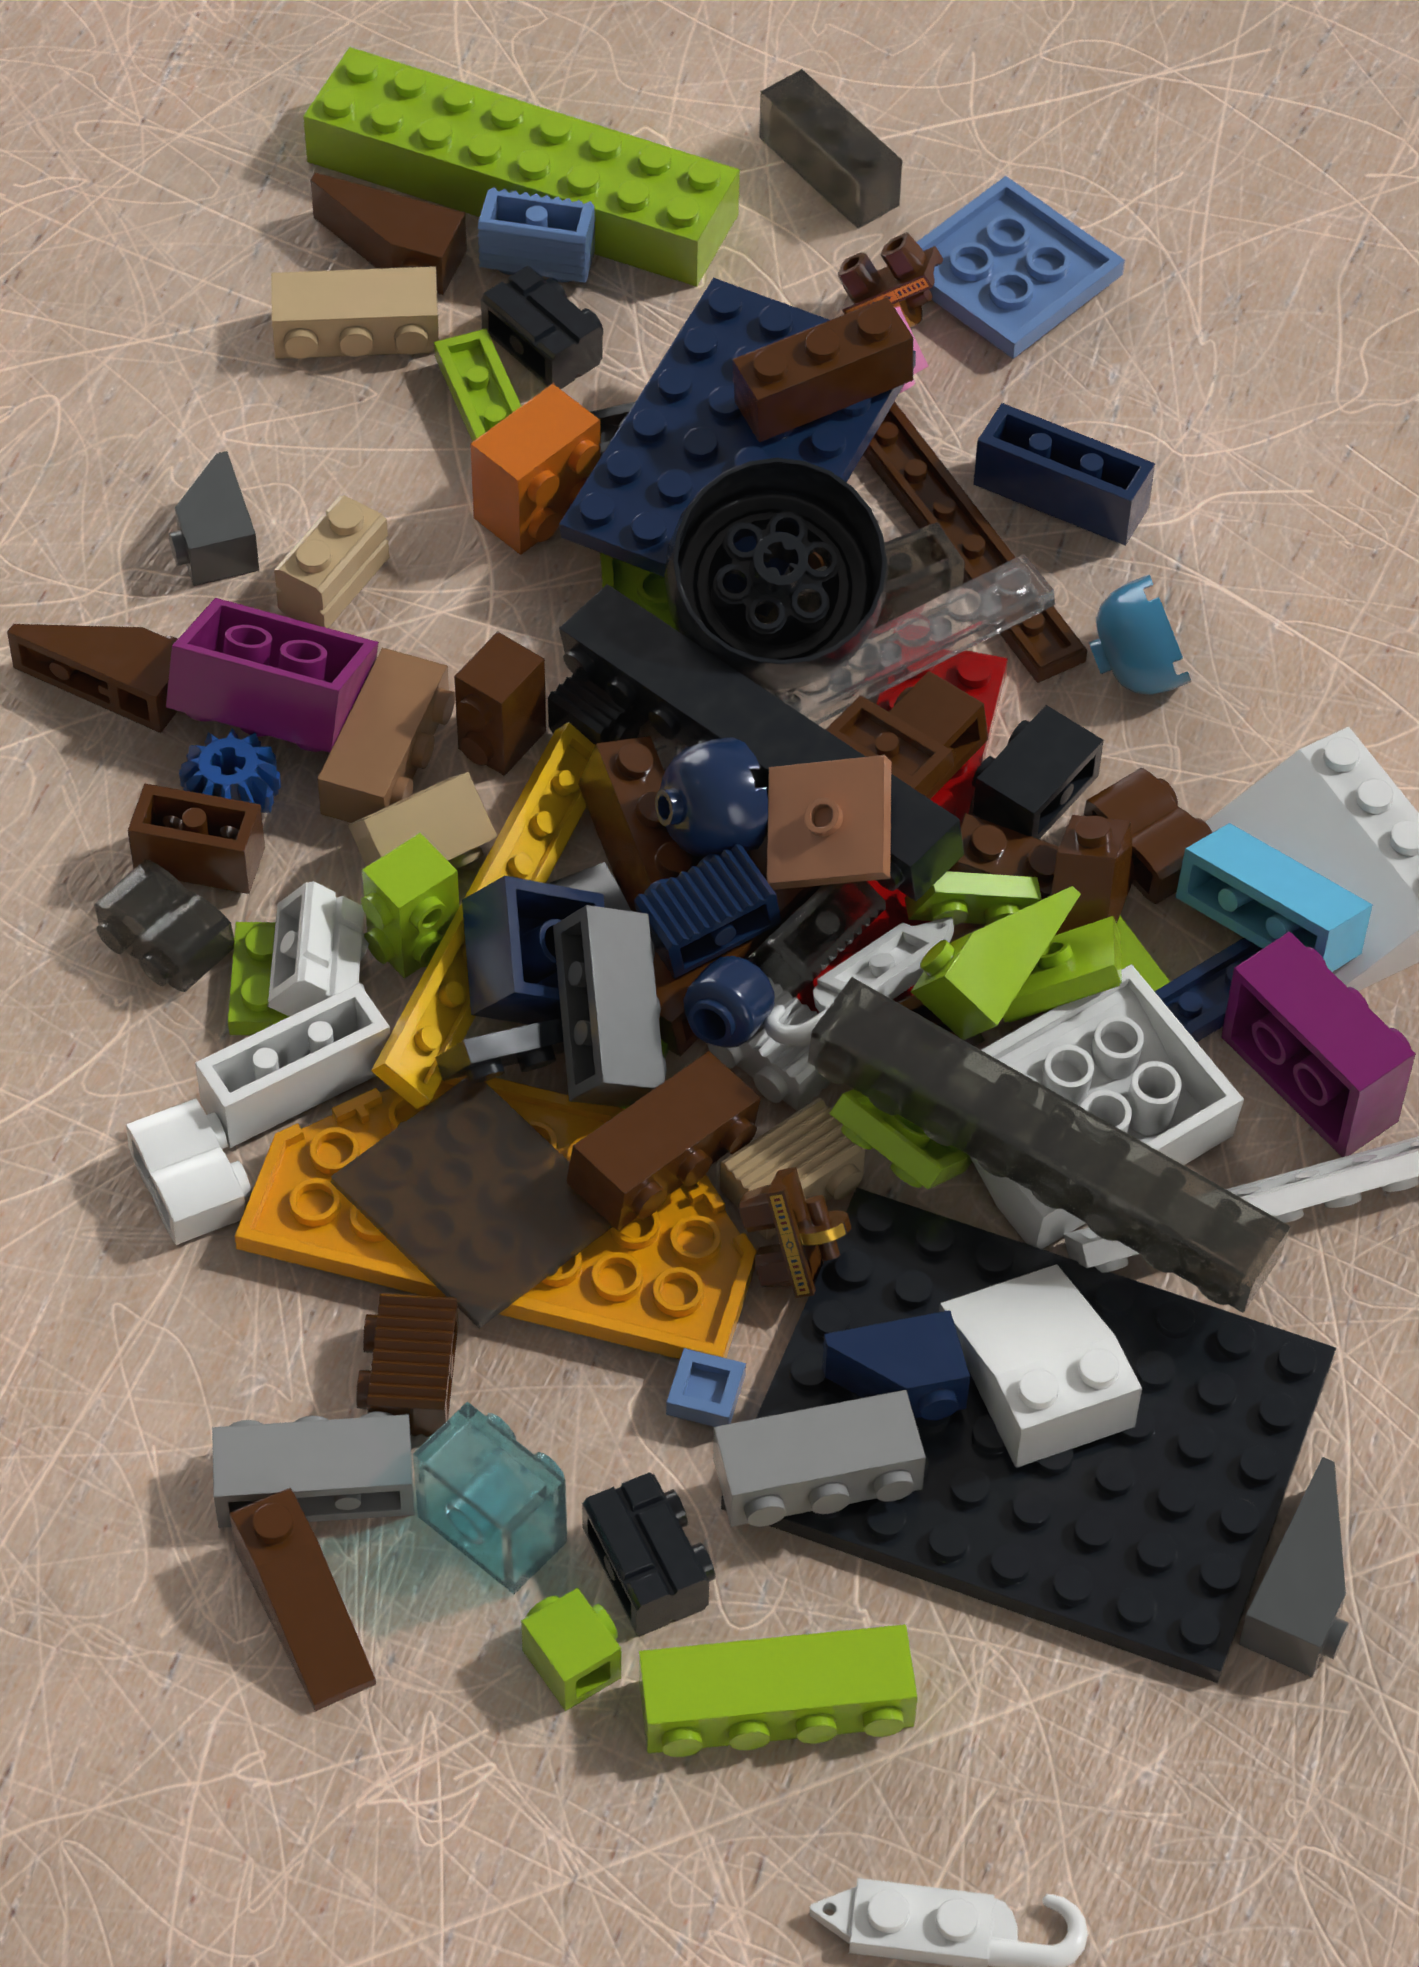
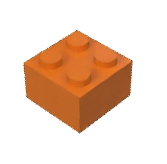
M552 383L470 443L474 519L520 555L537 542H544L549 539L559 527L561 520L601 458L600 419Z

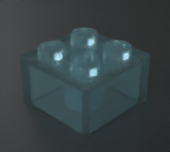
M467 1401L413 1453L418 1517L512 1594H515L567 1543L566 1479L563 1471L548 1455L542 1452H537L534 1455L516 1440L512 1429L497 1415L489 1413L485 1416Z

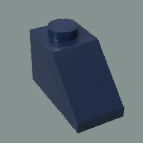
M951 1310L824 1334L822 1368L825 1378L857 1396L866 1398L906 1390L914 1419L922 1417L926 1420H939L952 1415L957 1410L966 1409L970 1374Z

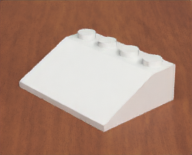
M1350 727L1299 749L1206 821L1212 832L1231 823L1373 904L1362 954L1332 972L1347 987L1360 991L1419 962V813Z
M1132 964L1122 969V983L1120 986L1055 1007L938 1074L931 1080V1086L996 1206L1026 1244L1040 1249L1049 1246L1064 1237V1234L1076 1230L1231 1138L1234 1134L1244 1098Z

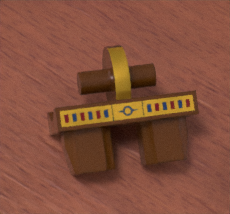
M906 232L891 239L884 245L881 257L887 267L877 270L867 254L862 252L846 258L842 262L838 277L848 294L842 308L844 314L888 297L894 307H900L909 327L919 324L922 320V305L932 301L930 288H933L935 283L934 267L942 264L943 257L936 246L923 251L912 236Z
M796 1167L778 1170L771 1185L745 1192L739 1203L743 1225L748 1233L776 1228L780 1244L759 1247L755 1254V1267L761 1287L792 1286L795 1299L814 1296L816 1290L813 1282L817 1279L822 1268V1260H832L840 1256L836 1239L841 1238L851 1230L848 1213L837 1210L828 1211L823 1195H816L805 1200Z

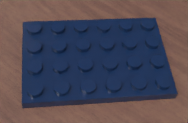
M713 277L559 524L561 538L664 577L667 547L682 512L703 487L729 469L749 461L770 458L806 461L833 472L847 482L904 384L759 443L735 403L733 359L827 322L829 319ZM913 350L914 369V367L916 366V351ZM746 536L734 545L741 552H750L755 549L756 540L753 536ZM772 558L768 563L764 562L766 568L776 567L780 576L788 574L790 564L785 560ZM730 574L723 580V586L726 591L732 594L740 593L746 588V582L738 574ZM762 604L756 608L755 612L767 617L773 606Z

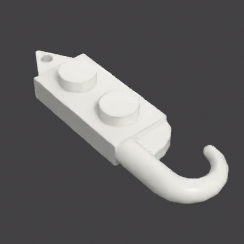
M947 917L916 926H910L902 922L817 979L818 985L814 988L813 994L815 1007L820 1012L819 1014L799 1025H783L779 1021L784 1016L786 1009L783 1005H777L764 1021L766 1034L775 1042L784 1045H810L828 1038L857 1017L865 1019L872 1013L877 1012L882 1006L916 984L924 972L920 967V963L935 944L941 940H947L950 943L954 933L953 918Z
M857 1878L856 1887L811 1904L809 1915L850 1944L849 1953L956 1967H1068L1084 1951L1088 1937L1086 1921L1078 1907L1066 1898L1047 1894L1043 1897V1904L1045 1907L1060 1913L1067 1923L1065 1939L1055 1945L1019 1942L1017 1923L1013 1912L1005 1902L996 1899L995 1895ZM830 1909L835 1913L833 1915H826L824 1911Z

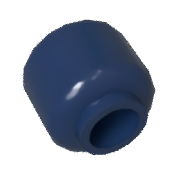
M736 956L720 957L710 963L689 986L683 999L684 1013L691 1030L704 1042L723 1048L739 1047L753 1037L775 1006V992L769 978L758 966L749 960Z

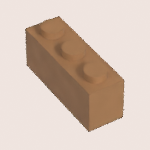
M382 647L317 778L320 812L322 815L353 823L412 795L414 786L412 779L417 769H425L430 762L435 743L434 733L439 724L446 725L449 722L454 709L455 692L449 690L447 665Z

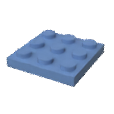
M1004 176L917 241V244L923 251L936 246L943 257L942 264L934 267L935 283L933 288H930L932 301L1012 359L1121 277L1124 271L1125 259L1007 176Z

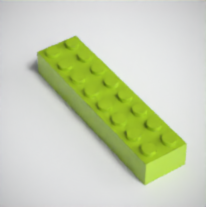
M352 47L347 49L303 116L307 162L477 217L481 215L487 191L493 187L498 192L506 189L508 193L516 190L519 195L527 192L530 196L537 193L541 198L548 195L551 199L559 197L564 201L569 198L572 202L580 200L583 204L591 201L594 205L595 214L594 254L696 287L739 215L740 169Z

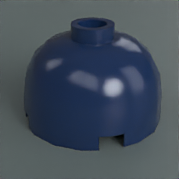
M730 737L710 740L685 748L673 758L663 775L660 790L656 795L655 810L660 823L665 826L669 835L683 851L703 859L710 853L721 854L724 849L731 850L734 844L742 845L746 852L758 849L761 846L768 825V796L766 787L755 788L750 769L760 768L756 756L745 742Z

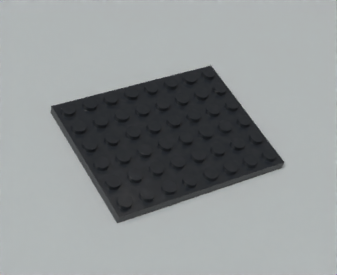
M856 1187L846 1210L851 1223V1230L846 1235L836 1239L840 1256L824 1261L814 1284L815 1294L808 1297L756 1419L861 1399L856 1394L825 1378L822 1368L824 1334L940 1312V1303L1057 1264L1114 1333L1142 1387L1136 1424L1133 1428L1016 1468L970 1374L966 1409L957 1410L952 1415L939 1420H926L922 1417L915 1418L926 1457L923 1488L921 1490L913 1491L908 1496L895 1501H881L875 1498L850 1503L845 1508L829 1514H818L814 1511L784 1516L780 1521L768 1526L1218 1683L1333 1363L1336 1347L1112 1272L1102 1273L1096 1267L1086 1268L1076 1260ZM722 1495L721 1509L727 1511Z

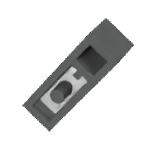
M1322 1457L1249 1607L1239 1645L1310 1677H1313L1323 1655L1333 1660L1335 1659L1349 1627V1622L1339 1618L1346 1596L1335 1462Z

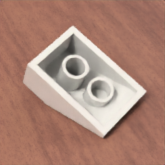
M1057 1264L940 1303V1312L951 1310L967 1368L1016 1468L1135 1427L1142 1387L1114 1333Z

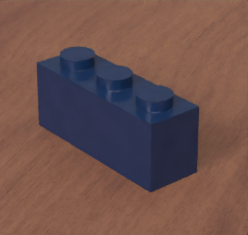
M1001 403L977 440L973 485L1126 546L1149 509L1155 463Z

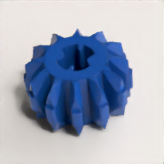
M231 728L227 738L218 739L208 732L204 741L205 746L189 745V751L186 755L187 761L181 763L179 771L180 784L184 791L260 804L261 813H271L272 805L274 804L273 797L279 795V789L281 788L280 772L277 771L276 756L272 752V748L261 747V741L258 740L256 733L241 740L233 728Z

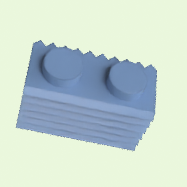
M495 187L487 191L478 222L479 267L495 269L504 274L513 275L524 267L529 266L540 276L550 277L558 282H587L595 253L594 205L591 201L583 204L580 200L572 202L569 198L564 201L559 197L551 199L548 195L541 198L537 193L532 196L527 192L519 195L516 190L508 193L506 189L498 192Z

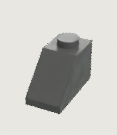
M227 451L216 453L176 505L175 512L178 531L169 533L175 563L177 566L187 565L193 586L260 571L256 533Z

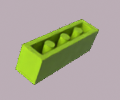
M906 1624L639 1651V1687L647 1754L663 1752L671 1757H686L698 1753L702 1748L729 1745L737 1750H754L767 1745L770 1741L798 1739L803 1743L815 1744L829 1741L838 1734L865 1732L867 1735L874 1737H884L896 1734L903 1728L914 1727L918 1697Z

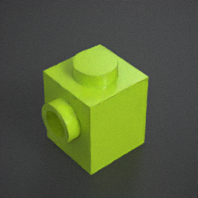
M578 1587L560 1598L558 1596H550L541 1600L528 1612L526 1618L521 1620L522 1651L565 1711L622 1678L621 1647L616 1641L618 1638L617 1629L607 1611L600 1604L591 1607Z

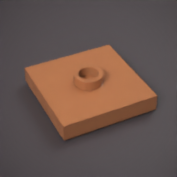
M885 755L769 767L767 882L774 890L890 879L891 761Z

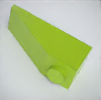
M1071 886L949 943L947 940H941L923 957L920 967L924 972L914 985L911 993L962 1040L998 1026L1081 893Z

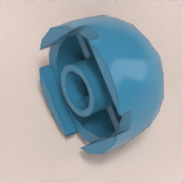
M1146 575L1116 589L1103 601L1096 616V628L1099 638L1088 643L1101 674L1112 670L1113 675L1122 687L1134 693L1153 695L1191 682L1188 671L1179 675L1176 674L1173 662L1183 659L1160 598L1147 600L1144 589L1153 586L1154 583L1150 575Z

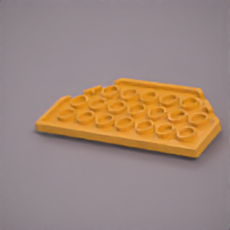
M467 1076L445 1081L442 1079L431 1102L418 1109L392 1088L381 1093L377 1088H374L332 1107V1115L302 1129L297 1123L275 1133L235 1234L236 1249L423 1296L457 1298V1304L676 1359L681 1358L684 1348L727 1358L755 1270V1254L757 1252L744 1232L740 1234L726 1213L724 1201L706 1174L694 1185L687 1187L683 1184L666 1196L662 1205L651 1216L645 1219L637 1217L617 1231L573 1190L566 1181L573 1145L624 1109L614 1106L570 1102L569 1095L499 1078H493L477 1084H469Z

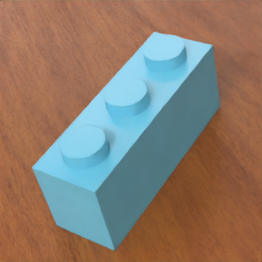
M1231 823L1185 848L1176 893L1177 899L1261 948H1265L1290 931L1303 945L1315 949L1323 957L1327 968L1331 972L1362 954L1373 904Z

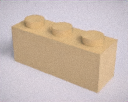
M436 267L271 273L272 330L275 359L435 353L434 342L439 341Z

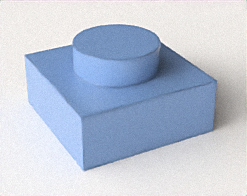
M684 1348L666 1402V1415L713 1427L731 1424L745 1379L746 1363Z

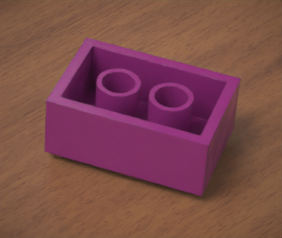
M214 598L172 645L166 708L185 712L190 718L198 721H217L239 727L249 735L256 733L259 737L271 736L293 742L306 751H326L330 753L377 659L379 642Z
M1289 931L1234 968L1221 1038L1341 1157L1353 1154L1399 1122L1416 1053L1411 1049L1408 1040L1400 1031L1395 1028H1389L1369 1008L1367 1001L1359 991L1352 987H1347L1327 968L1323 957L1315 949L1303 945Z

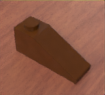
M314 172L310 179L313 218L377 269L436 267L437 294L444 295L467 252L466 217L464 212Z
M13 624L7 631L14 669L159 733H162L178 712L177 710L166 708L172 645L177 640L175 637L162 636L144 627Z
M291 1487L231 1512L230 1519L235 1551L314 1710L318 1711L376 1685V1678L319 1542Z

